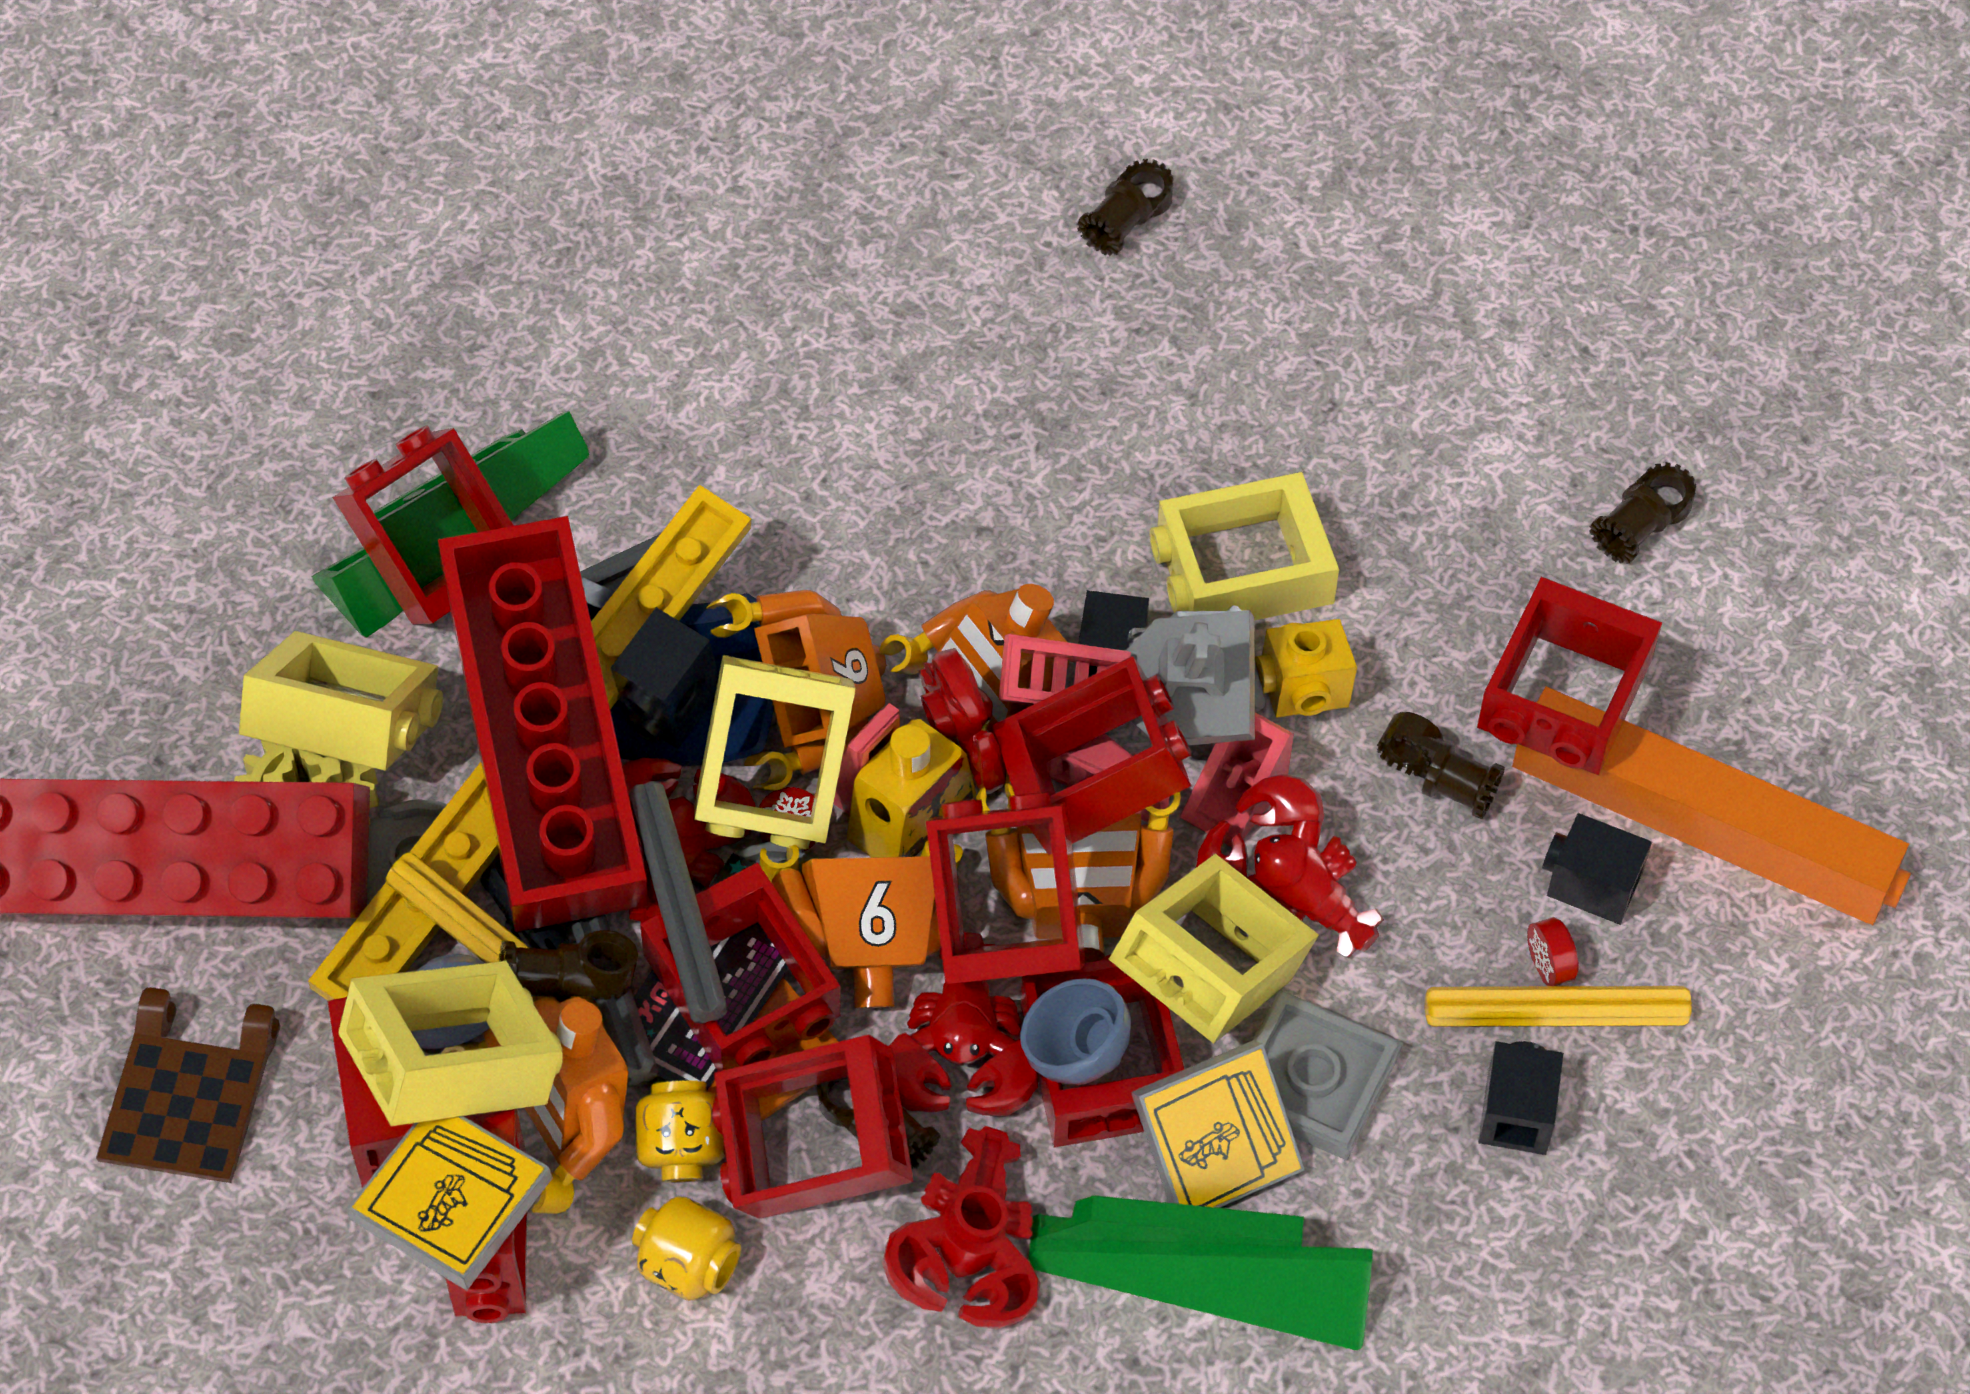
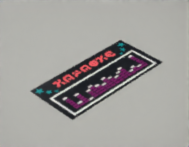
M732 853L709 887L748 868L754 863ZM759 922L711 946L727 1007L726 1015L716 1021L726 1036L755 1020L789 969ZM652 969L635 994L634 1000L658 1067L657 1076L666 1081L706 1082L707 1092L715 1080L714 1073L718 1072V1070Z

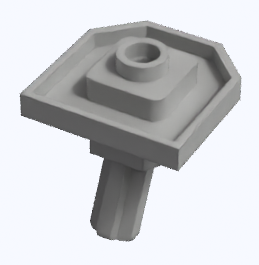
M1250 610L1155 619L1126 650L1131 652V656H1134L1147 678L1158 674L1163 681L1174 705V710L1165 714L1168 722L1172 720L1177 722L1188 745L1255 740L1254 615ZM1142 716L1131 720L1134 725L1149 737Z

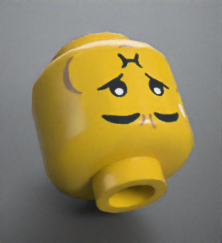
M685 1080L652 1084L651 1095L641 1098L635 1106L637 1159L645 1167L661 1169L662 1182L674 1183L703 1180V1167L715 1165L725 1156L723 1136L717 1131L712 1118V1107L716 1094L706 1092V1082Z
M685 1196L671 1198L659 1210L654 1207L648 1208L639 1219L632 1235V1244L639 1248L637 1268L640 1274L646 1280L688 1301L702 1298L708 1292L713 1295L718 1294L734 1273L741 1254L740 1244L734 1241L735 1229L732 1222L720 1213Z

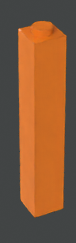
M1545 686L1537 701L1538 704L1599 727L1605 711ZM1625 720L1599 775L1581 768L1566 767L1554 760L1553 757L1517 744L1512 767L1872 926L1883 904L1896 909L1912 874L1900 868L1910 843Z

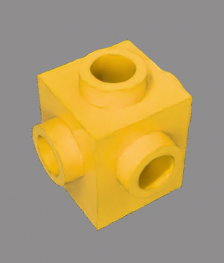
M1340 619L1304 624L1289 623L1281 627L1266 629L1262 655L1255 656V662L1263 693H1268L1276 718L1298 714L1311 716L1326 710L1349 707L1357 665Z

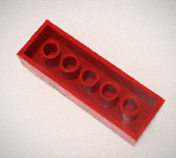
M568 516L438 539L442 571L515 932L647 906V878Z
M0 778V914L357 919L367 906L370 787L357 783Z

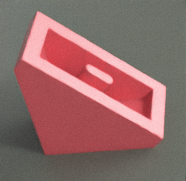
M1255 712V740L1215 743L1180 818L1206 833L1223 819L1226 820L1232 827L1223 843L1233 848L1232 838L1240 832L1244 839L1255 825L1249 822L1254 813L1263 814L1270 805L1268 802L1263 801L1254 805L1245 813L1240 814L1235 808L1244 791L1260 780L1281 774L1288 775L1294 734Z

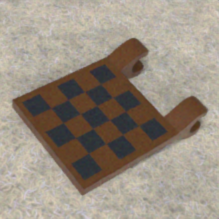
M154 987L145 988L141 993L138 1004L134 1036L96 1159L98 1162L231 1183L242 1151L266 1063L275 1047L281 1028L279 1020L274 1017V1008L262 1004L249 1005L243 1019L239 1049L166 1038L177 1012L176 1005L170 1001L171 998L168 990Z

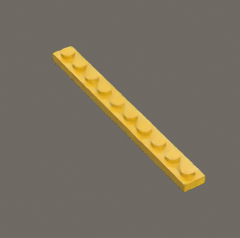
M700 484L591 621L610 709L618 700L617 695L619 694L610 668L654 609L657 607L679 621L751 529V518ZM481 762L409 852L418 856L465 895L499 853ZM385 882L308 980L309 987L329 1001L345 998L348 995L351 979L405 973L441 927Z

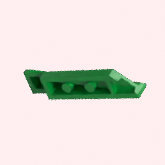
M565 411L528 433L520 429L505 435L472 454L471 457L512 521L586 460L589 456V449L570 411ZM442 473L373 512L420 588H423L443 574L438 539L478 532ZM364 547L311 576L320 590L363 637H369L403 612V609Z
M1097 1195L1075 1201L1071 1218L1048 1216L1041 1213L1033 1215L1028 1261L1036 1271L1358 1351L1363 1346L1373 1249L1302 1246L1304 1216Z

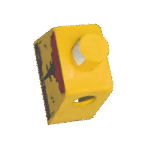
M913 719L907 725L897 728L893 732L890 741L859 771L855 778L847 840L871 858L915 857L924 848L928 840L926 821L933 817L943 816L941 804L972 800L976 796L967 754L961 747L921 719Z

